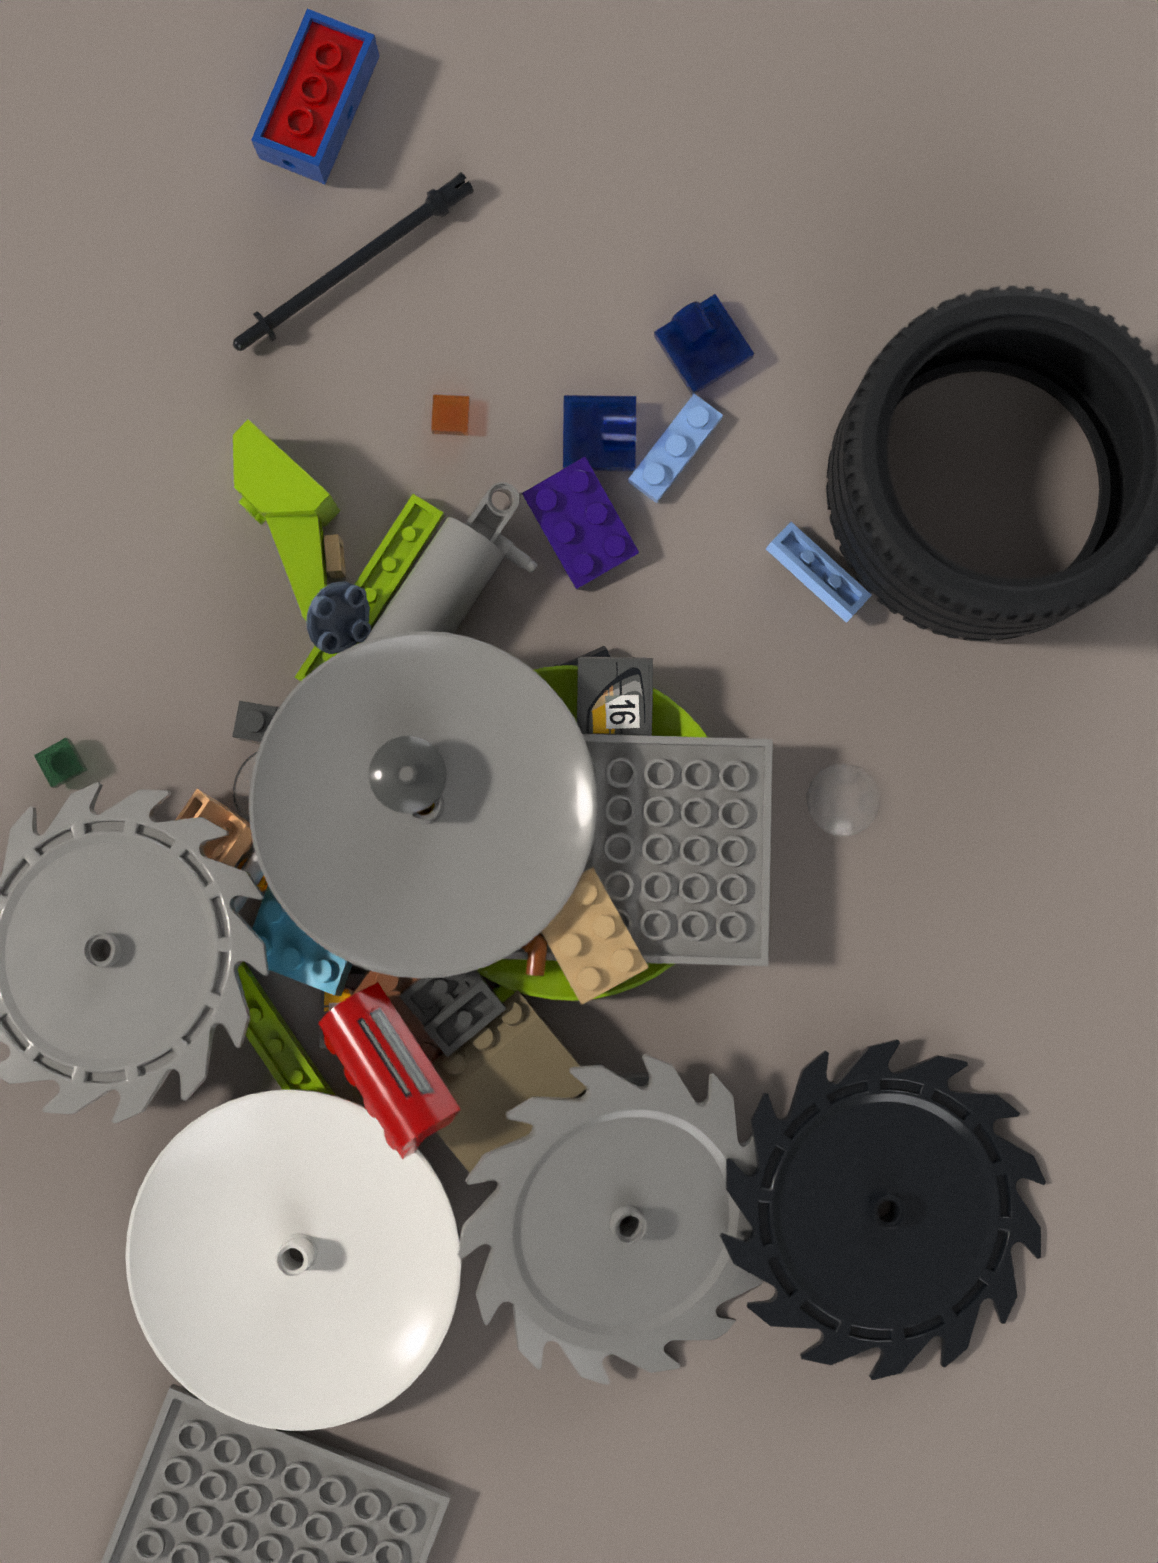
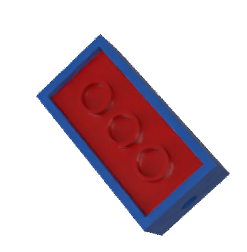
M306 10L251 139L259 159L324 185L326 184L380 57L374 34L313 10Z

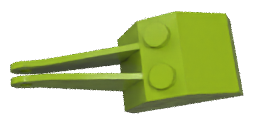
M247 419L233 434L234 488L242 496L238 503L260 525L267 521L301 610V615L307 621V612L312 600L321 589L328 586L323 527H326L340 512V509L331 495Z

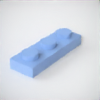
M693 394L629 477L628 482L655 503H658L721 421L723 415L696 394Z
M792 522L766 547V550L846 623L872 596L871 593Z

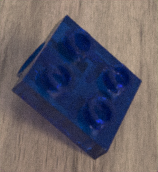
M716 294L701 303L695 301L686 305L672 317L669 323L654 331V338L691 395L700 392L754 357V352Z
M564 395L563 469L586 457L593 471H635L636 396Z

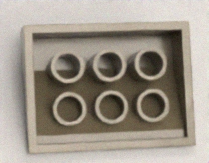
M519 990L503 1002L506 1009L450 1056L447 1057L443 1053L431 1063L461 1109L448 1126L436 1133L469 1173H471L483 1154L522 1138L531 1132V1124L508 1119L506 1112L531 1097L580 1098L587 1090L586 1086L569 1072V1069L572 1067H581L580 1063L534 1004L520 993Z

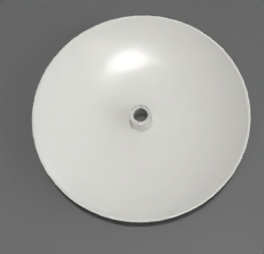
M297 1089L270 1090L236 1098L209 1110L186 1126L162 1150L148 1170L131 1211L126 1240V1273L135 1314L148 1343L172 1376L189 1392L225 1415L248 1424L288 1431L317 1430L352 1422L375 1412L406 1390L426 1369L437 1353L449 1329L456 1309L461 1279V1258L458 1257L460 1239L456 1219L446 1191L436 1172L419 1149L402 1159L397 1150L391 1149L387 1144L384 1130L378 1120L371 1117L365 1107L355 1102L317 1091ZM290 1248L299 1250L303 1254L304 1261L297 1262L293 1260L290 1256Z

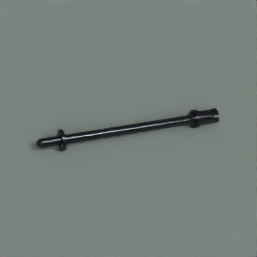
M460 172L439 189L435 190L432 188L427 192L428 197H426L423 205L267 316L263 317L258 311L253 313L258 322L233 340V347L237 351H243L266 334L271 341H274L276 339L273 331L274 328L433 215L444 217L449 214V208L474 192L470 182L464 181L466 176Z

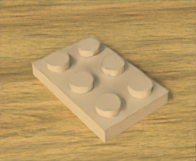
M593 867L582 873L573 893L561 911L541 931L581 1005L648 968Z

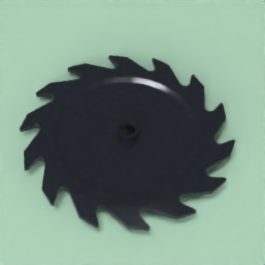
M897 1039L868 1046L835 1082H830L827 1079L829 1052L824 1050L801 1069L789 1112L784 1118L779 1119L776 1117L769 1094L763 1093L750 1120L757 1161L756 1171L751 1175H747L730 1158L726 1159V1191L750 1224L752 1234L745 1240L725 1233L720 1234L732 1263L772 1285L775 1289L774 1296L769 1300L748 1302L746 1307L771 1327L820 1330L821 1337L819 1341L800 1353L802 1360L831 1366L871 1348H880V1357L869 1374L872 1381L902 1373L927 1343L936 1336L942 1339L940 1365L944 1368L968 1349L981 1303L985 1299L992 1300L999 1322L1001 1324L1006 1323L1017 1299L1011 1254L1012 1246L1017 1242H1021L1035 1258H1041V1227L1016 1191V1183L1021 1178H1026L1045 1185L1046 1181L1032 1154L998 1136L993 1130V1124L997 1119L1019 1117L1020 1112L998 1094L951 1091L948 1087V1080L968 1066L966 1061L936 1055L897 1072H891L888 1064L900 1044ZM890 1200L891 1209L889 1213L879 1217L878 1208L880 1204Z

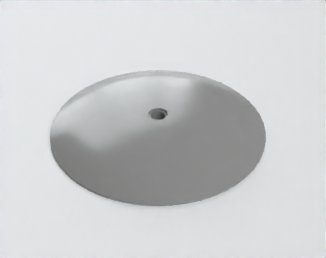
M431 631L402 632L359 643L333 656L306 676L284 700L273 716L262 738L255 758L249 794L250 828L260 868L274 896L296 925L316 943L332 954L354 965L377 973L408 978L447 977L488 966L526 945L545 929L561 911L584 871L593 842L597 812L596 782L585 740L574 717L550 685L529 666L493 645L466 636ZM401 736L418 737L432 744L441 754L446 767V783L440 797L435 801V807L430 814L419 815L417 812L400 813L385 807L372 792L369 783L370 763L376 751L389 740ZM408 766L403 767L399 772V777L402 781H409L414 775L413 769Z

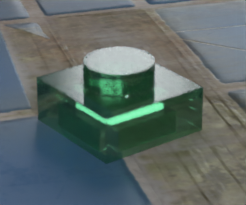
M64 738L34 755L52 788H57L87 771L70 738Z

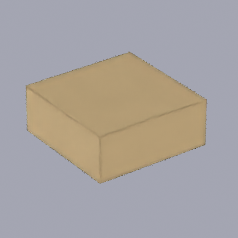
M338 534L324 535L327 573L332 579L346 577L343 540Z

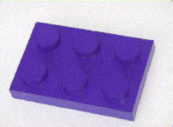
M586 457L581 458L522 493L576 589L639 554L637 547Z

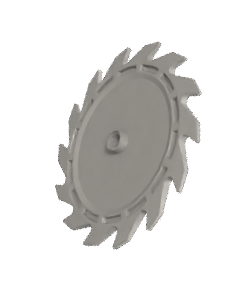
M96 782L72 793L43 835H39L37 832L36 808L32 806L25 811L10 829L3 873L0 877V1042L7 1044L11 1053L8 1059L0 1061V1078L9 1084L43 1080L57 1081L60 1091L43 1108V1112L76 1114L115 1089L121 1096L112 1120L114 1124H117L144 1112L173 1069L177 1070L180 1074L181 1099L188 1100L208 1076L214 1031L218 1024L221 1023L226 1027L235 1047H242L251 1016L240 981L238 967L245 961L264 976L269 974L265 942L234 908V902L240 896L263 900L264 895L249 872L211 859L204 853V846L207 842L228 836L229 832L203 817L156 822L154 811L171 795L170 791L138 790L97 815L94 806L103 785L100 782ZM107 942L111 946V954L108 959L105 958L103 953Z
M646 1054L642 1056V1059L649 1074V1081L644 1086H637L602 1065L572 1067L569 1069V1072L587 1088L584 1096L580 1098L531 1097L506 1112L508 1119L531 1124V1132L522 1138L483 1154L466 1178L468 1185L489 1180L498 1182L496 1190L463 1224L458 1257L462 1259L480 1245L488 1244L491 1246L476 1291V1298L484 1324H489L501 1303L511 1302L513 1305L517 1348L537 1369L542 1368L544 1345L548 1341H556L581 1377L606 1385L610 1381L602 1361L610 1354H614L650 1373L679 1369L680 1363L664 1351L666 1343L673 1340H715L731 1328L736 1320L716 1314L717 1307L721 1303L761 1285L763 1280L732 1263L720 1237L721 1233H725L745 1240L752 1234L750 1224L726 1191V1159L730 1158L747 1175L753 1174L757 1169L753 1134H751L746 1142H738L733 1095L712 1073L709 1075L707 1098L703 1102H695L672 1064ZM632 1216L628 1224L619 1226L622 1219Z

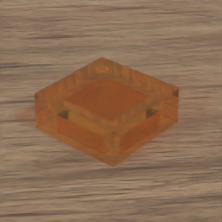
M433 394L432 434L468 436L470 397Z

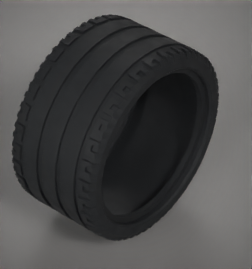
M1000 286L991 287L989 290H974L970 296H967L966 293L960 294L956 298L941 302L937 309L931 307L920 316H917L908 324V327L902 328L886 344L871 363L847 406L833 438L826 476L828 478L826 484L827 508L831 509L830 524L834 531L835 540H840L839 550L844 555L847 565L850 569H855L857 580L861 581L869 593L873 592L878 596L877 601L890 609V612L903 615L904 621L912 623L923 630L930 628L933 629L932 633L948 636L949 638L956 639L960 636L964 637V640L969 641L1016 638L1049 628L1107 596L1131 577L1148 559L1147 555H1150L1158 546V363L1154 364L1150 358L1153 354L1149 349L1146 351L1140 345L1142 341L1137 336L1133 338L1128 334L1127 331L1129 329L1124 324L1120 326L1114 322L1115 317L1108 314L1105 316L1100 313L1101 308L1095 305L1090 307L1084 304L1085 300L1080 298L1076 300L1069 299V294L1063 292L1056 294L1052 293L1051 289L1046 288L1042 291H1035V287L1026 286L1025 288L1008 286L1005 290H1000ZM965 372H993L1014 376L1030 382L1053 396L1070 412L1085 433L1091 446L1098 472L1099 497L1096 517L1090 535L1078 556L1066 570L1047 576L1023 579L985 575L949 560L921 537L900 506L892 485L888 465V437L891 420L896 406L903 399L925 384L939 378Z

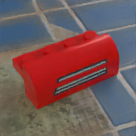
M378 982L337 1004L318 1023L323 1031L326 1047L332 1054L337 1055L344 1066V1074L348 1082L352 1086L357 1087L364 1098V1106L371 1117L378 1120L384 1130L387 1144L391 1149L397 1150L402 1159L415 1153L426 1137L448 1126L461 1110Z

